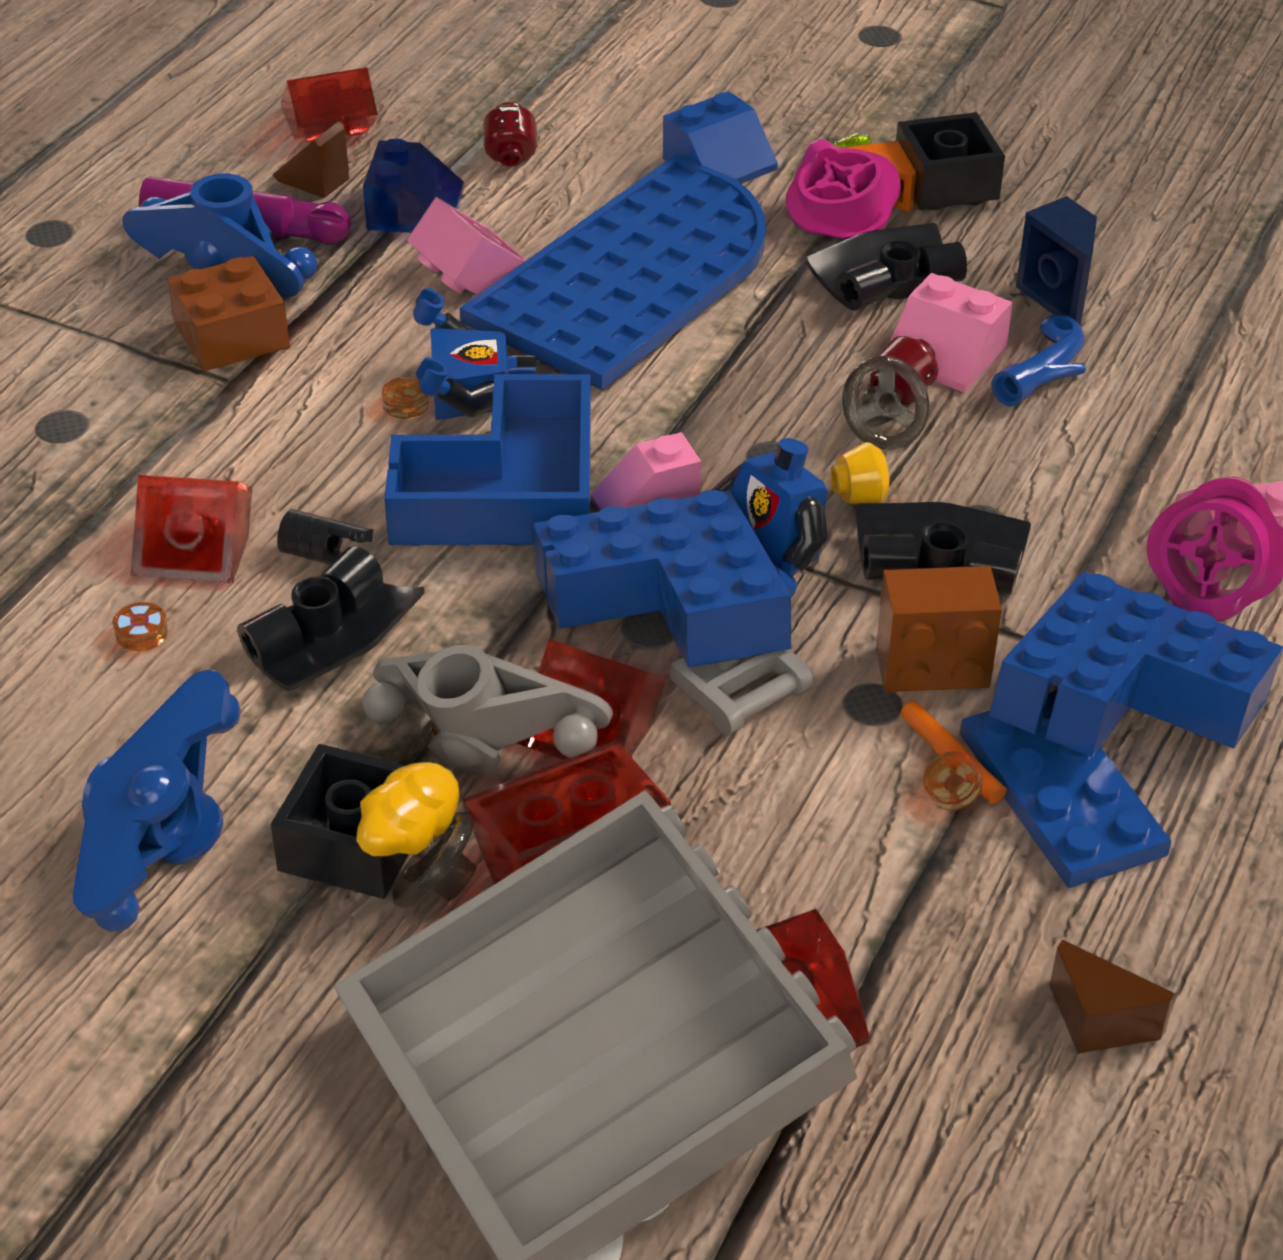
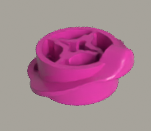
M823 139L815 140L806 149L803 160L797 168L795 177L787 190L786 206L788 214L798 227L807 232L840 239H848L867 231L882 230L890 218L893 206L900 194L901 183L899 174L893 163L882 155L858 149L838 147Z
M1235 476L1214 479L1200 485L1190 495L1170 505L1158 516L1148 535V561L1154 574L1163 584L1170 600L1175 606L1190 612L1200 611L1214 617L1217 622H1222L1236 616L1251 603L1270 594L1283 580V526L1275 518L1266 499L1251 482ZM1216 510L1214 520L1208 523L1205 534L1184 535L1188 523L1199 511ZM1238 521L1248 531L1253 545L1244 542L1237 532ZM1218 541V549L1226 552V557L1218 560V551L1210 549V544ZM1184 556L1196 563L1198 578L1189 569ZM1253 566L1250 576L1240 588L1220 589L1221 581L1228 577L1230 567Z

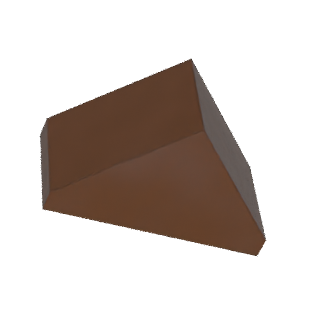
M340 121L273 173L274 178L278 182L326 198L349 180L345 127Z
M1063 939L1057 947L1049 986L1078 1054L1161 1040L1166 1032L1175 997L1174 992Z

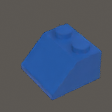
M730 91L718 93L712 98L693 105L683 106L680 110L663 116L662 159L665 161L678 154L695 161L702 167L707 166L724 173L741 184L777 170L778 162L755 109Z

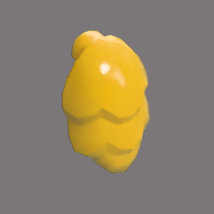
M413 763L393 771L382 785L369 792L360 802L362 818L357 828L356 841L361 849L372 856H389L397 853L417 855L426 849L435 837L447 830L454 818L460 794L458 781L450 770L437 763Z

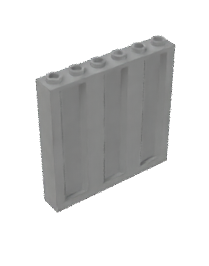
M646 790L333 985L498 1260H585L857 1079L850 1052L856 1049V1045L847 1028L835 1015L826 1020L816 1007L820 1003V999L807 977L800 970L792 975L781 962L785 959L783 950L772 933L766 927L756 931L748 920L752 916L750 909L738 890L733 885L723 889L715 878L719 875V872L708 852L701 844L691 848L684 839L687 836V831L674 809L670 805H666L661 809Z

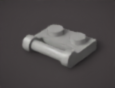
M789 649L688 667L683 657L670 664V679L711 715L716 728L724 735H729L742 728L745 719L789 694L800 695L814 686V677L810 668ZM773 670L780 675L735 701L728 697V695Z

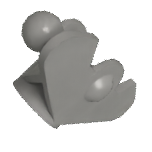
M455 645L439 652L387 658L378 661L373 671L374 678L378 683H374L365 691L362 700L364 713L369 719L378 724L394 722L402 715L405 707L404 697L419 702L439 731L431 739L428 748L447 765L473 775L494 773L501 760L497 750L555 727L553 733L555 747L563 755L569 758L586 756L597 743L596 729L607 727L613 716L612 708L602 698L585 690L485 654L482 649L471 645Z

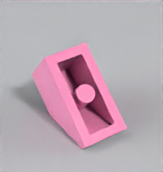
M682 432L638 443L591 493V503L596 511L599 512L603 508L612 506L626 508L649 504L651 501L659 498L674 500L698 496L701 487V460Z

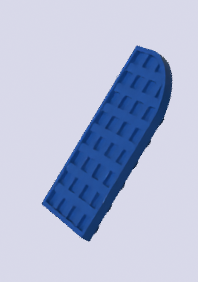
M675 154L461 306L460 322L475 330L500 331L505 334L506 345L527 355H535L536 359L567 374H591V385L603 390L753 272L758 266L765 248L766 222L764 213L754 195L737 180L707 166L702 167L695 161Z

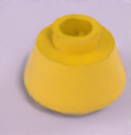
M865 442L840 455L837 465L831 466L830 483L833 493L841 495L845 503L856 506L862 503H883L887 499L889 492V473L886 459L881 449L869 442Z

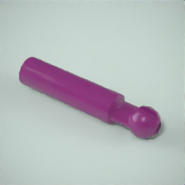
M148 176L144 179L140 188L139 207L144 200L151 197H160L168 200L189 193L190 188L195 182ZM253 191V196L264 223L271 230V237L287 239L290 236L315 239L323 244L331 245L345 239L350 231L351 221L347 211L334 202L318 204L297 201L288 195Z

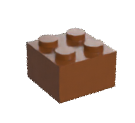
M253 255L245 258H232L226 263L204 269H191L181 275L167 278L174 324L203 372L290 347L285 302Z
M991 566L884 570L876 641V652L884 692L990 688L1002 613Z

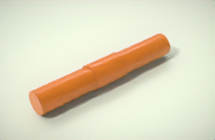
M913 700L904 705L900 716L955 771L959 773L960 765L971 769L976 776L966 781L973 787H977L976 790L990 804H996L1004 798L1007 788L958 739L943 728L918 702Z

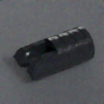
M290 509L281 520L277 535V545L280 552L331 565L343 553L339 551L342 538L359 543L372 542L374 529Z

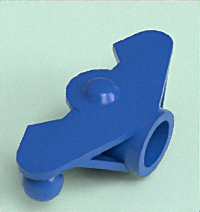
M223 173L205 176L193 184L189 193L168 200L160 197H151L144 200L140 207L129 209L122 217V224L128 236L158 259L174 249L185 253V257L194 269H204L226 263L232 258H245L253 255L281 297L297 295L302 290L304 281L311 279L317 271L316 257L309 249L295 247L288 250L285 256L275 250L271 240V230L264 223L253 196L252 185L247 179L239 175Z
M203 670L188 678L111 757H107L99 762L88 777L82 800L85 823L73 889V903L83 915L94 918L99 927L109 932H121L129 928L137 920L140 907L133 891L148 877L146 867L163 857L169 864H185L194 861L208 852L220 837L224 823L222 810L211 796L203 793L207 736L229 732L238 723L241 710L238 700L230 694L229 684L221 673L217 671Z

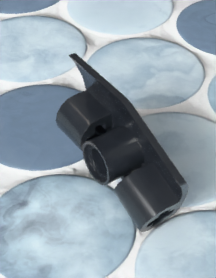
M936 223L863 232L809 255L806 263L822 286L836 300L851 310H858L884 297L892 299L908 298L916 287L931 273L950 277L956 282L963 281L967 274V257L963 245L960 242L943 244Z
M946 502L862 503L856 506L855 511L859 551L866 580H883L884 570L991 566L997 592L1012 595L1031 529L1030 522Z
M351 546L320 576L309 577L298 582L292 589L291 606L286 607L284 604H278L238 624L237 632L246 654L261 672L284 690L292 691L374 648L424 595L425 590L424 587H400L384 583L381 567L375 557L361 547Z

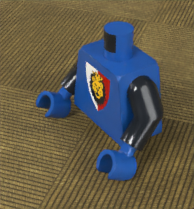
M424 288L416 299L413 316L418 324L429 326L433 323L435 328L430 329L432 358L425 357L416 371V377L420 380L419 386L421 391L426 395L434 396L435 420L461 416L475 417L482 413L492 412L494 374H536L535 355L507 356L504 333L500 331L473 330L467 328L450 313L442 314L440 311L444 306L443 297L433 289Z
M785 438L780 440L776 452L747 458L711 490L731 491L771 562L776 566L778 574L792 597L797 589V583L793 576L796 572L803 573L811 561L817 560L819 550L828 538L824 512L828 490L823 481L804 468L809 450L808 446L799 440Z

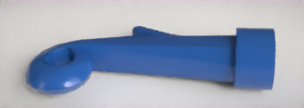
M1066 315L1046 317L1040 323V329L1044 337L1055 344L1024 362L1010 364L995 374L991 386L997 400L1006 406H1016L1031 396L1034 389L1060 378L1084 374L1086 371L1084 363L1067 364L1080 352L1085 343V334L1078 322Z

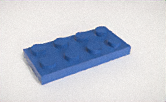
M1057 691L1048 693L1040 728L1036 734L990 717V711L961 720V737L977 760L1007 788L1006 795L1004 796L1005 800L1067 888H1072L1168 856L1172 840L1101 747L1093 757H1089L1045 739Z

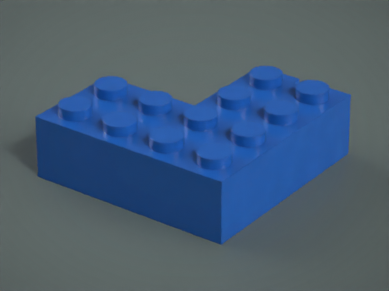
M494 374L491 435H391L389 469L387 470L384 498L388 544L411 546L534 545L533 523L548 521L557 515L578 516L590 514L591 374Z
M708 490L700 493L698 496L674 500L659 498L651 501L649 504L626 508L606 507L596 513L578 516L557 515L548 521L533 523L536 575L546 599L548 598L550 609L559 629L661 611L688 667L791 649V594L730 490Z
M1082 572L1002 660L989 716L1036 734L1040 728L1050 684L1058 686V691L1045 739L1089 757L1094 756L1130 708L1235 748L1268 699L1283 652V646L1268 641L1264 635L1258 632L1241 631L1219 623L1207 613L1200 611L1190 612L1166 603L1162 597L1148 592L1139 593L1116 584L1108 576Z

